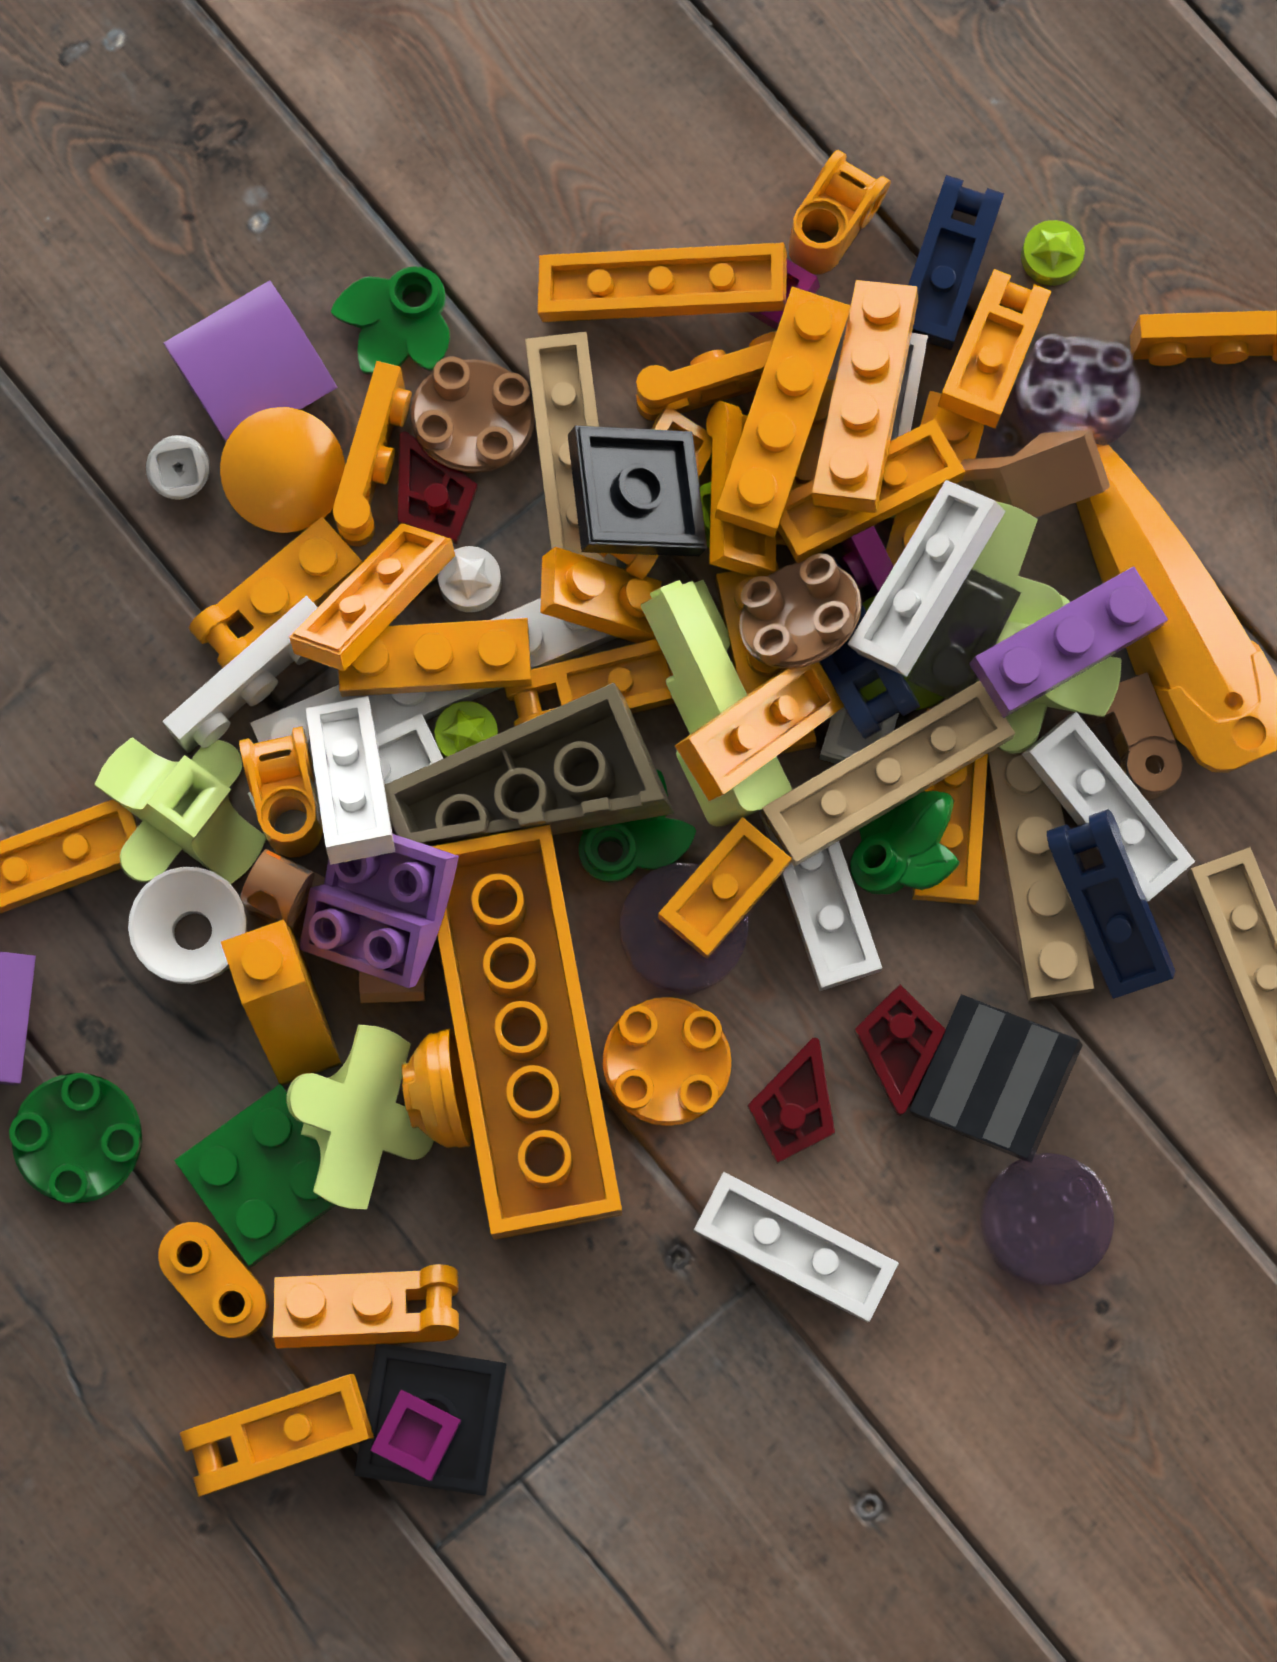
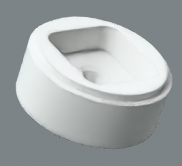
M174 435L162 439L153 447L147 458L146 473L150 484L159 494L175 500L186 499L197 494L205 485L210 473V461L207 452L196 440L187 436Z
M465 546L455 549V557L438 573L441 594L450 606L459 611L477 612L484 610L496 600L500 593L502 581L499 565L495 558L482 548Z

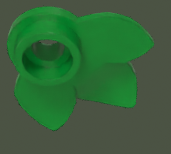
M417 266L407 267L396 272L390 279L371 276L363 277L345 289L332 306L331 313L333 317L343 323L361 329L358 338L357 354L360 369L366 375L373 374L376 361L400 367L409 356L420 367L432 371L436 363L443 359L448 351L450 330L441 315L446 302L445 289L440 278L429 269ZM412 292H421L426 296L425 302L418 307H410L405 304L404 300Z
M656 769L668 796L664 775L660 770ZM666 815L581 830L583 834L579 842V859L585 871L593 878L603 882L622 881L632 875L637 868L662 870L674 864L691 846L696 829L684 821L665 818ZM612 841L621 846L623 853L618 860L607 862L599 856L598 850L605 842Z
M923 791L860 828L859 832L862 841L854 850L850 862V871L854 881L868 893L892 894L904 886L919 890L928 889L946 879L960 864L957 857L948 848L939 844L951 818L954 805L953 797L945 792ZM883 855H886L883 864L873 868L876 861Z

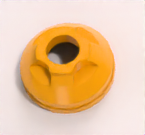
M451 1028L429 1033L418 1045L409 1062L402 1064L403 1095L412 1128H419L432 1140L446 1148L469 1147L472 1143V1126L456 1036Z

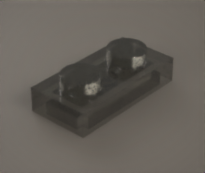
M972 568L907 677H904L908 681L946 699L976 683L978 677L969 664L975 656L996 644L1021 592Z

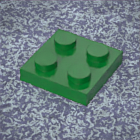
M281 1083L174 1160L250 1267L256 1265L336 1206L313 1192L320 1167V1147L317 1140L301 1135L304 1123L296 1120L289 1112L287 1091Z

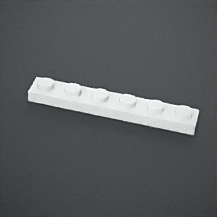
M541 598L491 619L528 618L531 669L563 662L618 638L540 613ZM339 685L255 720L250 724L258 742L289 736L292 734L293 728L303 726L313 763L305 708L366 696L342 697ZM500 688L366 696L369 697L377 734L421 713L426 721L440 715L447 707L454 703L472 701Z

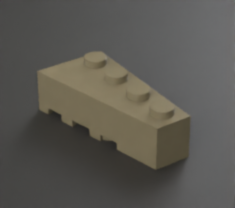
M611 683L385 784L389 815L396 834L428 846L550 825L552 835L674 814V810L628 703L615 683Z

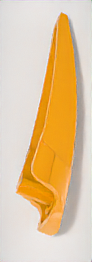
M1077 410L1058 417L1055 420L1057 432L1092 430L1110 487L1104 492L1076 502L1102 583L1134 566L1168 618V621L1161 628L1126 647L1135 674L1148 673L1174 738L1188 749L1199 765L1211 772L1218 773L1232 772L1276 752L1277 677L1262 649L1254 641H1250L1236 615L1193 549L1157 500L1128 465Z

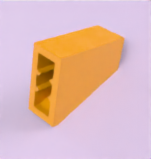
M283 919L221 941L242 1006L279 1084H288L301 1074H315L342 1064L303 951L299 950L300 943Z

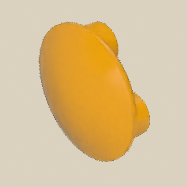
M269 408L249 416L230 434L221 456V483L226 499L242 518L252 525L277 533L296 532L310 527L320 517L325 518L331 512L344 472L345 459L337 438L318 418L294 408Z
M672 997L654 998L627 1009L613 1025L604 1046L603 1071L610 1092L628 1113L654 1125H681L703 1116L721 1098L731 1073V1052L721 1023L713 1013L683 999Z

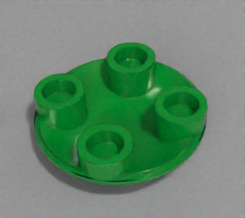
M86 1073L60 1075L39 1085L23 1101L9 1129L13 1156L24 1179L44 1196L64 1203L91 1202L115 1191L134 1170L142 1147L141 1122L130 1098L112 1082Z

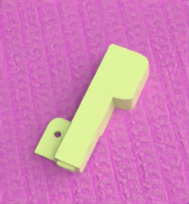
M679 580L651 592L650 596L652 599L640 606L673 673L672 676L666 679V685L689 733L692 734L742 699L747 693L727 653L730 646L728 630L704 580L696 583L691 581L683 585ZM676 752L678 761L708 823L713 826L732 824L742 817H747L761 810L762 807L792 790L776 756L724 795L709 801L679 752Z

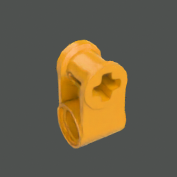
M836 150L828 159L811 191L797 209L793 218L789 239V256L793 263L812 274H823L831 271L839 263L860 230L867 226L879 209L891 184V180L884 176L875 179L846 161L847 154L840 150ZM811 230H820L827 233L832 240L825 243H816L807 238L805 233Z
M303 726L293 728L292 734L289 736L253 744L249 738L239 740L242 762L248 786L254 798L258 821L270 846L278 854L287 857H301L312 852L321 840L323 825L314 787L316 778ZM289 810H299L307 814L305 824L299 831L292 834H283L275 830L276 821L282 813Z

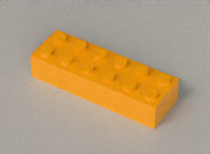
M550 825L431 846L459 856L448 904L437 936L491 1236L494 1240L622 1216V1206Z

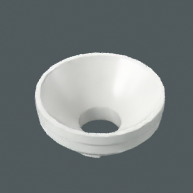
M180 867L167 870L155 876L141 889L133 902L129 914L128 931L131 945L138 959L149 971L164 980L177 984H197L209 981L223 974L229 968L221 941L247 933V917L245 907L237 891L226 879L213 871L200 867ZM189 914L205 916L209 919L212 927L209 941L203 947L195 950L182 948L175 939L177 923Z

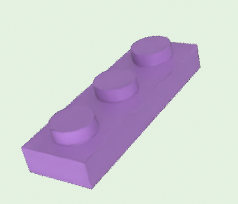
M1133 566L975 656L969 665L1002 717L1005 718L1161 628L1168 621V618Z

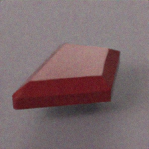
M403 431L400 433L398 525L403 523L450 538L452 543L458 544L478 490V485L462 472L448 468L435 461L422 449L416 438Z
M901 984L854 1029L895 1113L899 1116L903 1115L907 1110L946 1030Z
M812 1038L747 1105L777 1164L835 1134L821 1045L818 1038Z

